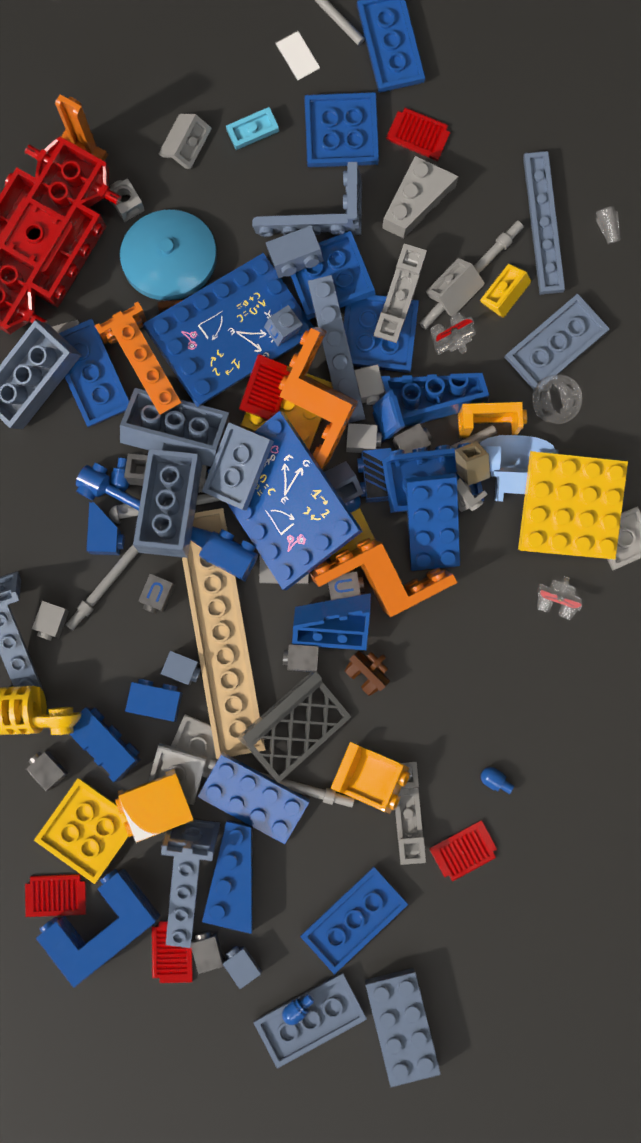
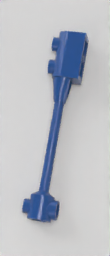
M94 463L93 467L85 465L76 480V486L78 487L76 492L92 501L95 497H100L106 493L139 511L140 500L110 485V476L106 474L107 469ZM193 526L191 541L202 548L199 556L203 560L246 582L258 558V554L254 552L256 547L244 540L241 545L232 541L234 535L221 529L220 533Z

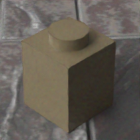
M478 442L455 449L457 474L465 483L472 485L490 478L489 454Z

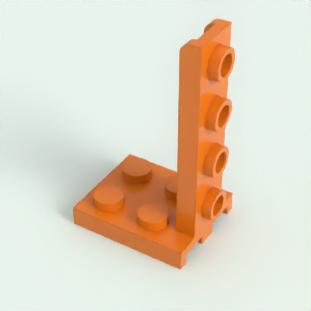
M60 94L55 104L66 129L61 137L105 161L108 154L96 146L85 117L86 115L82 109V104L73 97L66 98Z
M139 302L134 303L133 307L124 312L120 311L114 314L113 318L95 325L104 344L107 342L113 344L118 341L159 415L181 404L179 397L140 331L146 318Z

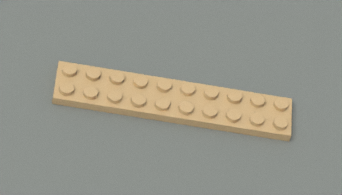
M220 508L195 513L193 526L220 533L221 529L227 531L224 509ZM190 541L188 558L182 557L216 759L220 757L222 752L231 757L252 753L237 738L260 717L236 577L203 560L199 556L202 548ZM261 738L254 746L258 751H265L264 739Z

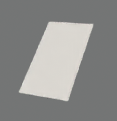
M298 31L276 43L297 80L320 68Z

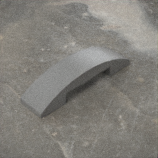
M403 244L396 265V271L374 332L375 337L394 343L398 342L427 250Z
M417 762L401 763L410 767L408 770L410 776L407 784L401 787L398 795L400 796V801L395 809L400 864L426 863Z

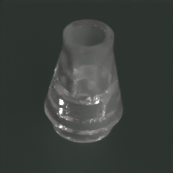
M614 206L597 211V218L595 220L607 244L621 240L618 211H615Z

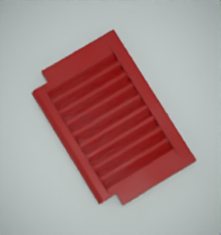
M404 108L403 112H397L386 140L438 161L450 132L446 131L448 128L447 124Z
M258 354L239 409L267 421L279 412L283 398L279 397L282 391L279 389L283 377L290 374L286 370L287 365Z
M482 820L429 848L444 878L449 876L452 882L495 859L493 851L497 850Z
M81 874L30 876V883L25 884L26 917L86 915V881H81Z
M159 921V926H152V978H160V983L193 982L192 948L166 945L168 921Z

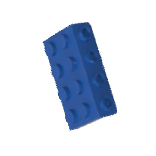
M471 443L459 444L457 447L460 448ZM449 445L435 447V450L427 451V447L413 449V453H405L404 450L391 451L390 456L382 460L390 512L407 511L406 478L455 473L457 480L461 477L457 474L455 457V449L458 448L450 449ZM481 481L469 485L473 496L483 491Z

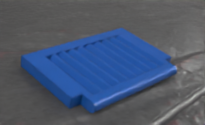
M389 390L373 405V416L377 425V431L382 433L381 442L387 441L405 426L397 396H394L393 391Z

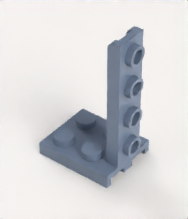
M348 162V171H343V184L346 186V194L343 195V208L346 209V214L259 216L253 219L252 226L256 234L264 237L273 236L274 233L287 235L311 225L315 235H319L321 232H331L332 234L339 235L344 234L345 231H351L352 235H361L362 178L358 163Z
M17 571L0 577V655L13 687L37 686L42 689L41 682L9 604L19 601L21 578Z
M193 819V821L166 831L161 855L174 856L166 945L191 948L200 860H213L220 830L219 822Z

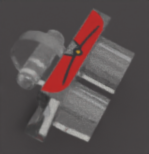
M459 312L450 318L452 327L445 330L442 324H437L430 329L434 348L438 355L447 350L453 352L456 349L462 354L467 352L465 344L471 342V337L476 335L473 327L474 321L471 316L466 318Z
M564 576L562 582L552 580L551 587L556 589L541 584L538 586L537 609L550 612L553 602L562 604L558 615L571 620L576 610H581L583 603H581V598L571 595L575 594L576 587L568 585V577Z

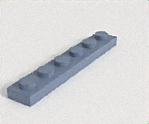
M548 151L525 153L523 160L539 294L564 292L565 286Z
M332 275L309 280L307 282L318 327L327 331L322 345L332 387L334 390L358 401L348 423L363 420L365 415Z

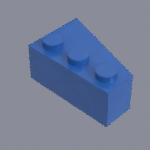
M371 593L295 607L292 645L366 650Z
M85 707L81 711L82 716L80 720L73 726L74 733L70 735L83 750H86L95 759L94 762L99 767L102 766L110 774L109 778L113 782L121 781L141 760L137 756L140 752L130 742L126 745L120 739L122 734L115 726L111 725L108 727L102 721L105 717L98 709L94 707L91 710L89 707Z

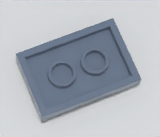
M228 422L202 492L247 511L274 441Z

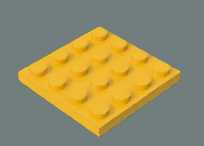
M530 451L518 550L616 559L628 461Z

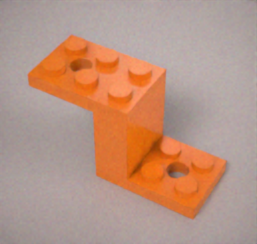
M314 327L304 332L300 341L303 347L298 354H294L289 367L292 370L288 376L283 377L279 389L282 391L279 397L331 422L330 425L326 426L321 438L325 439L323 445L320 444L313 453V457L321 469L324 470L340 441L358 401L306 376L327 332L320 327Z
M370 538L357 543L358 548L350 552L346 549L337 553L335 560L329 563L325 560L310 572L313 581L320 587L361 566L382 610L390 617L457 583L452 573L445 569L440 570V568L429 571L426 574V578L420 581L415 579L406 583L404 589L383 544Z

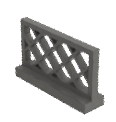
M316 671L306 675L237 737L243 745L247 746L277 783L282 781L351 718L345 708L321 681L322 678ZM318 687L324 693V705L311 704L312 693ZM297 706H307L306 721L293 720L294 709ZM311 707L324 708L323 722L310 721ZM328 708L337 709L343 717L336 723H327ZM289 714V720L284 719ZM279 722L289 723L288 737H275V726ZM293 723L306 724L305 739L292 738ZM310 724L322 725V736L319 739H309ZM271 730V735L265 736ZM261 738L270 739L269 754H261L254 745ZM275 739L287 740L286 755L274 754ZM292 741H304V752L300 756H291ZM309 742H314V743L308 748ZM263 756L269 757V763ZM273 757L286 758L285 769L279 775L273 769ZM290 758H294L295 760L290 764Z

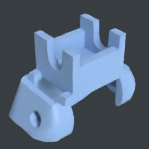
M498 435L481 441L479 444L489 454L491 477H496L494 501H503L504 493L525 494L530 451L558 454L559 450H555L554 446L546 440L530 436Z

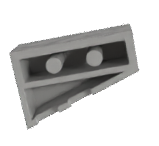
M415 156L383 219L382 228L405 238L456 187L458 176Z

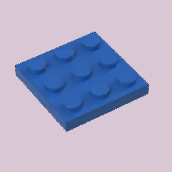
M376 93L305 95L307 167L348 166V162H357L358 165L379 164Z
M351 231L319 242L324 261L318 263L315 267L305 268L291 275L307 320L316 317L307 282L309 280L332 275L339 308L376 295Z
M373 295L346 305L343 325L353 366L370 367L378 365L379 369L410 373L419 300L411 301L397 343L374 336L387 298L386 296Z

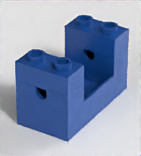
M114 869L100 880L103 885L98 888V891L119 918L88 943L82 939L66 916L59 920L57 917H54L39 929L42 934L36 939L73 988L154 924L161 916L125 869L119 872Z

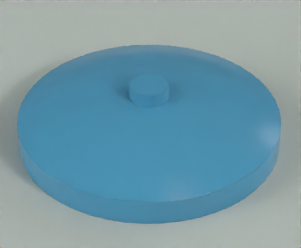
M161 210L142 217L132 225L122 241L120 260L127 280L138 292L156 300L170 301L190 296L207 283L215 269L217 250L211 231L199 218L184 211Z

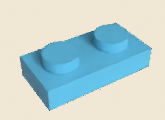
M268 107L226 125V130L235 149L238 150L279 132V127Z

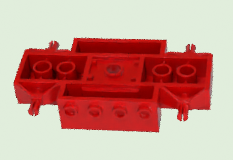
M58 137L44 150L41 149V151L29 144L27 146L28 149H25V154L37 160L35 177L16 167L14 172L7 176L5 187L0 194V329L10 335L24 325L33 323L35 320L47 323V320L36 315L34 312L35 294L53 306L59 307L106 228L101 215L89 209V207L105 198L118 205L122 198L121 195L109 189V167L107 163L62 137ZM34 228L39 229L41 233L37 239L31 240L28 238L30 230Z

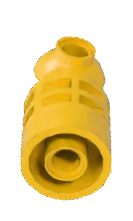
M0 687V735L40 733L43 728H50L51 735L74 733L73 726L78 723L82 713L73 712V707L49 709V714H47L46 698L40 687Z

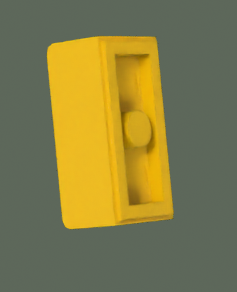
M508 264L480 301L499 316L505 317L530 285L531 279L526 271Z

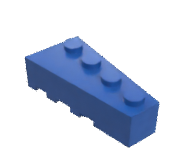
M483 373L450 374V376L432 374L425 377L403 375L396 378L381 376L385 394L392 390L394 396H397L405 425L403 428L457 414L462 404L488 403L489 392Z
M228 820L202 922L252 934V826Z

